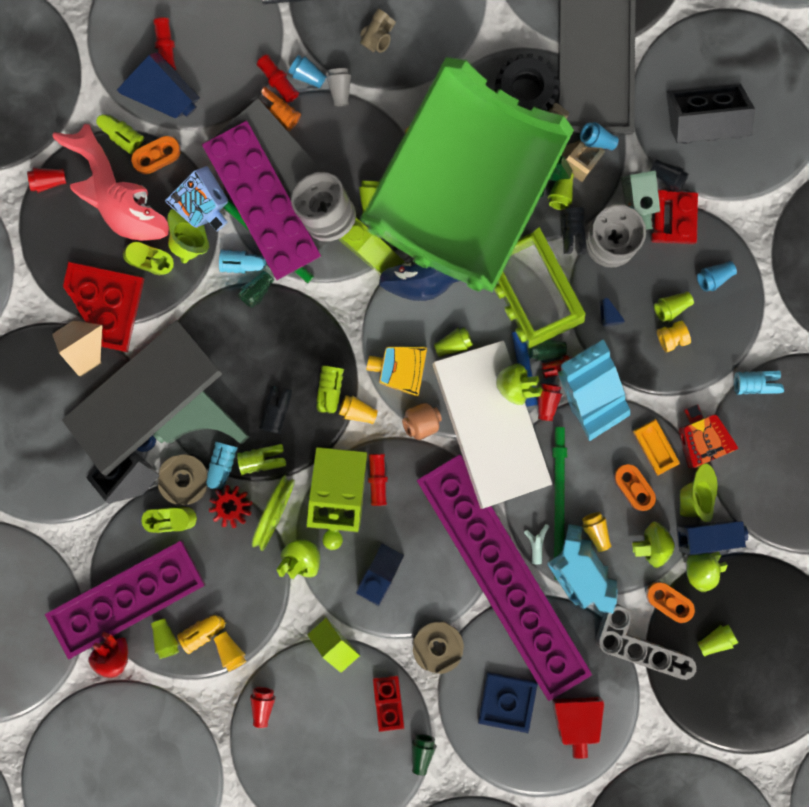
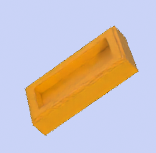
M656 419L632 431L657 476L680 464Z

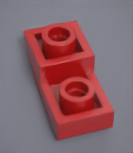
M398 676L373 679L379 732L405 729Z

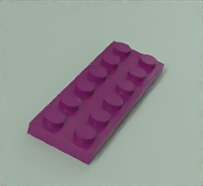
M248 121L202 144L276 280L321 257L311 236L293 210L288 194Z
M181 540L44 615L69 660L93 647L95 642L100 643L104 641V638L101 636L103 632L113 636L204 587L206 584L185 544Z

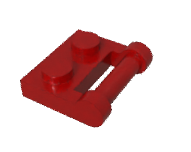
M658 190L660 212L654 213V233L651 234V242L696 244L698 193ZM665 201H671L670 234L664 233Z

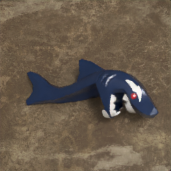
M403 263L402 265L387 268L380 276L379 285L386 291L412 301H427L445 293L453 283L460 280L430 266L424 268L418 264L412 266L411 263Z

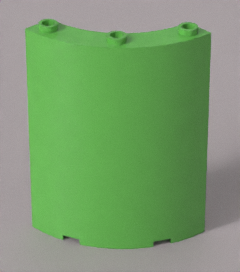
M446 57L360 220L369 227V233L376 237L384 238L398 249L415 258L414 262L424 268L430 266L448 276L467 283V286L475 291L480 292L484 289L493 292L574 129L563 115L550 113L535 107L530 111L518 106L519 100L501 90L494 92L485 85L487 80L467 60Z

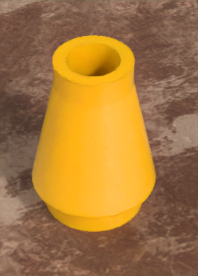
M345 395L338 414L344 416L343 419L373 424L378 410L373 409L353 395L351 397Z
M601 512L585 516L582 519V528L595 545L597 552L611 548L606 517H602Z
M227 631L213 639L216 643L223 668L226 667L228 672L246 662L244 658L246 654L232 640Z

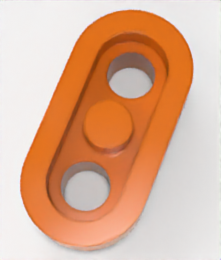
M160 137L137 149L132 155V165L141 174H151L175 162L181 154V148L173 137ZM167 147L173 149L171 154L167 155L164 153ZM144 159H150V163L147 166L142 165Z
M630 464L618 467L614 473V480L630 505L640 511L651 509L655 504L656 495L639 469ZM625 472L631 475V479L628 482H625L622 478ZM640 493L645 495V501L642 503L637 500V496Z
M654 582L647 588V601L674 621L685 623L694 616L695 608L693 603L663 582ZM657 590H661L663 593L660 599H656L654 596ZM679 604H682L684 607L682 613L676 612V607Z

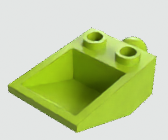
M316 447L307 527L329 529L322 539L323 545L329 550H336L341 547L343 537L339 530L359 532L367 452ZM326 507L328 514L325 516L321 515L319 512L320 508ZM345 510H352L354 516L347 518L344 515Z

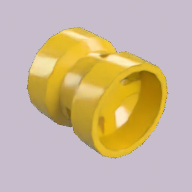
M682 320L673 323L672 328L662 327L657 329L659 342L666 353L674 350L678 344L685 346L691 343L689 331Z

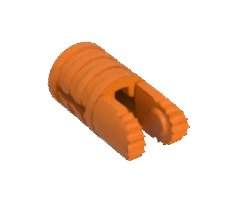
M264 86L261 90L262 95L273 102L271 108L266 106V104L264 106L288 132L291 131L298 123L301 113L290 107L283 99Z

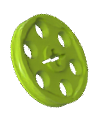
M284 475L280 480L259 523L252 547L259 546L261 551H264L288 503L295 484L294 479L289 481L287 476Z

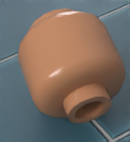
M422 403L405 412L402 424L409 437L422 440L438 432L439 422L442 421V418L436 407L432 408L428 403Z

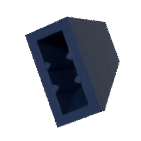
M158 52L148 55L117 89L120 94L175 119L183 115L188 117L197 108L195 103L200 99L194 90Z
M738 520L676 526L679 552L689 555L746 547L745 541H748L749 537L747 526H744L743 521Z
M382 543L360 582L356 594L379 606L394 579L404 555Z

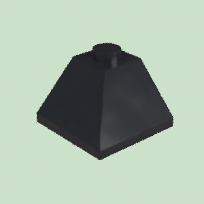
M134 451L108 475L102 474L95 466L86 478L104 501L109 504L144 495L160 475Z

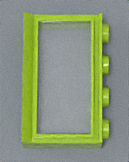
M540 227L533 233L520 238L494 290L499 299H504L507 305L504 309L509 320H515L518 326L515 330L521 343L526 342L528 348H531L583 324L585 312Z

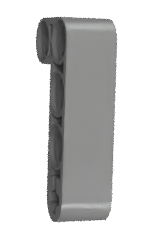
M619 604L615 605L614 611L621 610L623 618L619 623L612 622V613H603L596 635V643L603 652L686 680L694 676L696 663L689 656L626 634L631 619L627 609ZM607 635H614L615 643L611 647H604L603 640ZM633 643H638V653L633 656L628 655V647ZM656 652H662L663 660L658 664H654L652 656ZM673 660L680 664L685 663L687 667L679 669L671 664Z

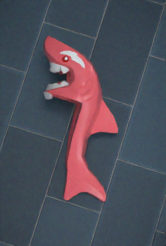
M84 124L82 129L76 134L57 132L52 134L53 138L60 145L81 154L89 161L92 176L85 181L70 184V188L81 199L96 207L105 222L115 233L128 239L142 241L161 239L168 235V222L164 216L154 211L150 206L144 205L147 204V189L142 185L133 183H116L109 160L103 148L97 142L89 124Z

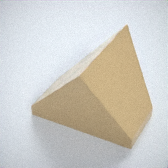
M578 141L566 145L562 155L573 170L574 177L583 182L605 150L587 147L584 145V142Z
M73 320L52 334L59 354L79 376H82L101 363L102 325Z

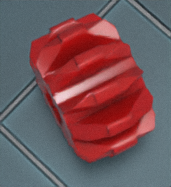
M225 485V494L220 489H217L215 493L219 499L210 498L209 501L216 504V507L209 508V512L217 511L218 514L213 518V521L217 522L223 518L222 527H226L230 520L231 527L236 528L237 519L242 524L246 523V519L242 514L249 516L252 514V511L245 509V506H250L253 502L250 500L244 502L243 499L249 494L247 491L243 492L240 496L238 495L240 486H235L233 492H231L230 485ZM233 500L235 501L233 505H237V508L228 513L225 503Z

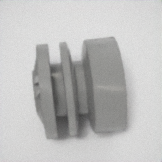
M317 172L306 176L293 190L291 198L292 208L313 238L319 241H334L347 234L354 225L356 219L355 206L336 176L327 172Z
M613 205L605 208L597 215L585 236L587 252L597 264L604 267L624 265L642 247L646 238V226L642 217L630 207ZM612 236V239H617L616 244H614L613 240H608V238Z

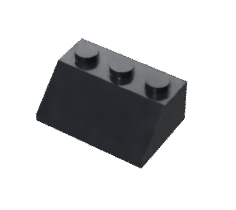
M742 84L667 91L670 127L676 143L689 144L694 141H715L722 138L738 139L742 136L752 135L755 107Z

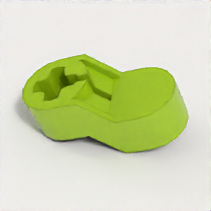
M133 242L123 250L124 260L129 265L138 269L149 271L155 275H164L173 269V258L167 252L140 242Z
M190 507L156 508L144 512L141 522L146 531L161 533L191 529L195 526L197 517L194 510Z

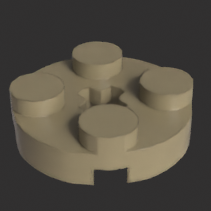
M187 454L172 456L160 467L158 489L167 501L179 505L193 504L199 501L207 492L208 470L205 464L197 457ZM180 473L190 476L188 486L185 484L178 485L177 482L180 480L178 475Z
M433 621L425 624L418 630L413 639L414 658L418 665L426 671L437 674L447 673L459 664L463 655L464 643L459 631L445 621ZM434 641L445 643V646L442 648V654H439L437 651H431V648L434 647Z

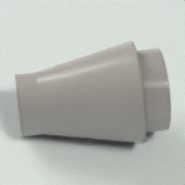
M336 68L328 70L329 76L326 78L334 106L349 105L351 75L348 73V69Z

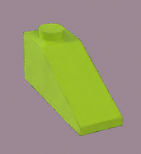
M357 218L350 231L339 239L342 244L380 275L387 268L406 263L383 240L369 233L368 227Z

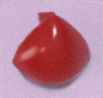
M103 632L101 636L104 638V643H94L93 647L95 649L89 654L87 661L90 667L100 676L115 678L123 673L128 663V644L124 637L114 639L111 634Z

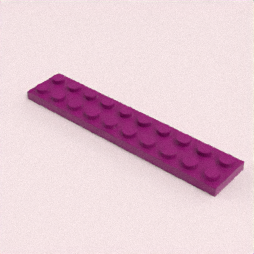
M459 454L416 480L547 700L554 699L592 676L591 671L492 506L480 509L462 456Z

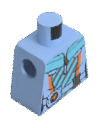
M207 166L195 170L165 200L168 205L193 227L197 228L209 222L215 231H219L228 223L219 212L228 203V199Z

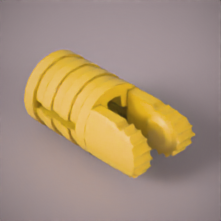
M212 615L203 621H197L188 629L186 628L183 632L177 634V638L183 649L190 654L206 642H209L211 637L219 633L220 630L222 631L226 620L220 616Z

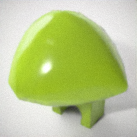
M520 363L509 365L496 377V387L500 394L515 405H523L527 398L539 397L542 393L541 387L535 388L532 386H537L538 376L528 377L527 370Z
M654 521L644 531L645 541L632 542V552L635 553V557L645 556L650 565L654 568H659L672 556L675 543L669 531L660 523Z
M294 540L282 550L280 554L282 562L276 569L280 577H284L286 572L290 579H294L297 574L307 578L315 577L318 574L320 552L316 544L307 540Z
M720 552L688 556L686 563L687 577L689 583L698 591L707 592L712 590L719 583L720 573L726 571L728 564L726 562H718L721 557Z

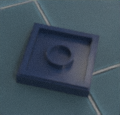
M487 672L478 724L529 734L538 686L537 681Z

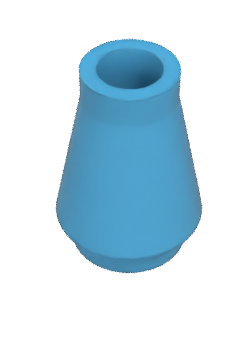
M297 55L288 71L293 75L292 78L316 86L319 89L327 77L306 56L303 58L300 55Z
M597 122L587 123L581 130L580 139L587 147L614 150L618 145V137L611 134Z
M728 261L723 264L703 268L697 274V281L705 292L715 291L730 277L737 274L736 266L732 261Z

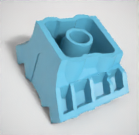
M604 339L561 365L562 371L558 372L564 392L571 411L579 420L589 441L630 416V408L625 400L621 381L616 367L610 358V350Z
M569 524L564 549L557 557L547 563L548 567L570 601L575 605H580L584 609L594 602L599 611L614 613L618 595L617 581L607 579L608 566H604L591 547L592 541L581 539L582 527Z

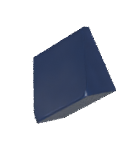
M608 298L600 301L601 323L603 326L621 325L625 322Z

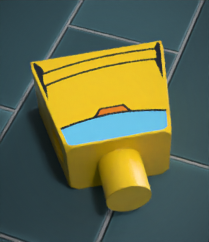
M386 347L384 358L369 355L366 370L381 373L380 384L418 397L427 348Z

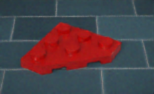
M68 262L63 288L75 303L85 322L102 325L101 347L128 353L145 279Z

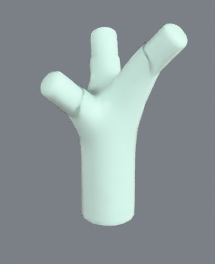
M547 524L544 525L537 536H533L529 530L524 532L531 543L532 564H542V546L545 534L549 529Z

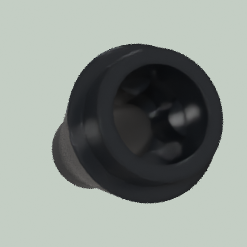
M656 160L650 171L656 170V177L672 191L674 189L680 191L689 176V173L685 172V168Z

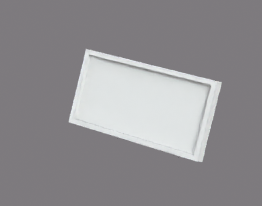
M504 340L432 363L480 509L552 485L525 403L523 405H515L509 402L500 394L496 387V377L504 368L512 365Z

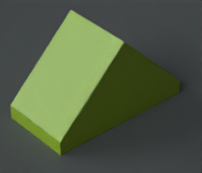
M327 617L307 634L320 655L340 673L360 656Z

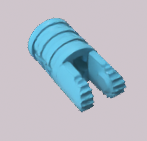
M221 249L219 254L220 272L246 274V271L263 270L267 263L263 255L247 254V251Z
M781 371L736 372L734 375L735 393L737 395L783 393L784 386L782 384L766 383V381L780 379Z
M215 442L206 481L208 487L224 489L229 473L232 470L238 447Z

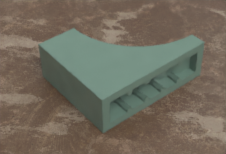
M205 391L201 392L153 434L160 443L165 441L168 444H172L176 439L189 432L201 429H214L224 432L241 444L250 437Z

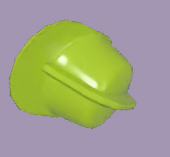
M171 209L167 215L170 231L168 246L171 252L180 257L182 263H187L199 254H204L208 251L209 242L204 225L197 228L193 227L179 213Z
M700 465L696 471L694 481L683 486L680 490V514L683 517H700L704 522L712 520L718 484L715 471L710 465Z

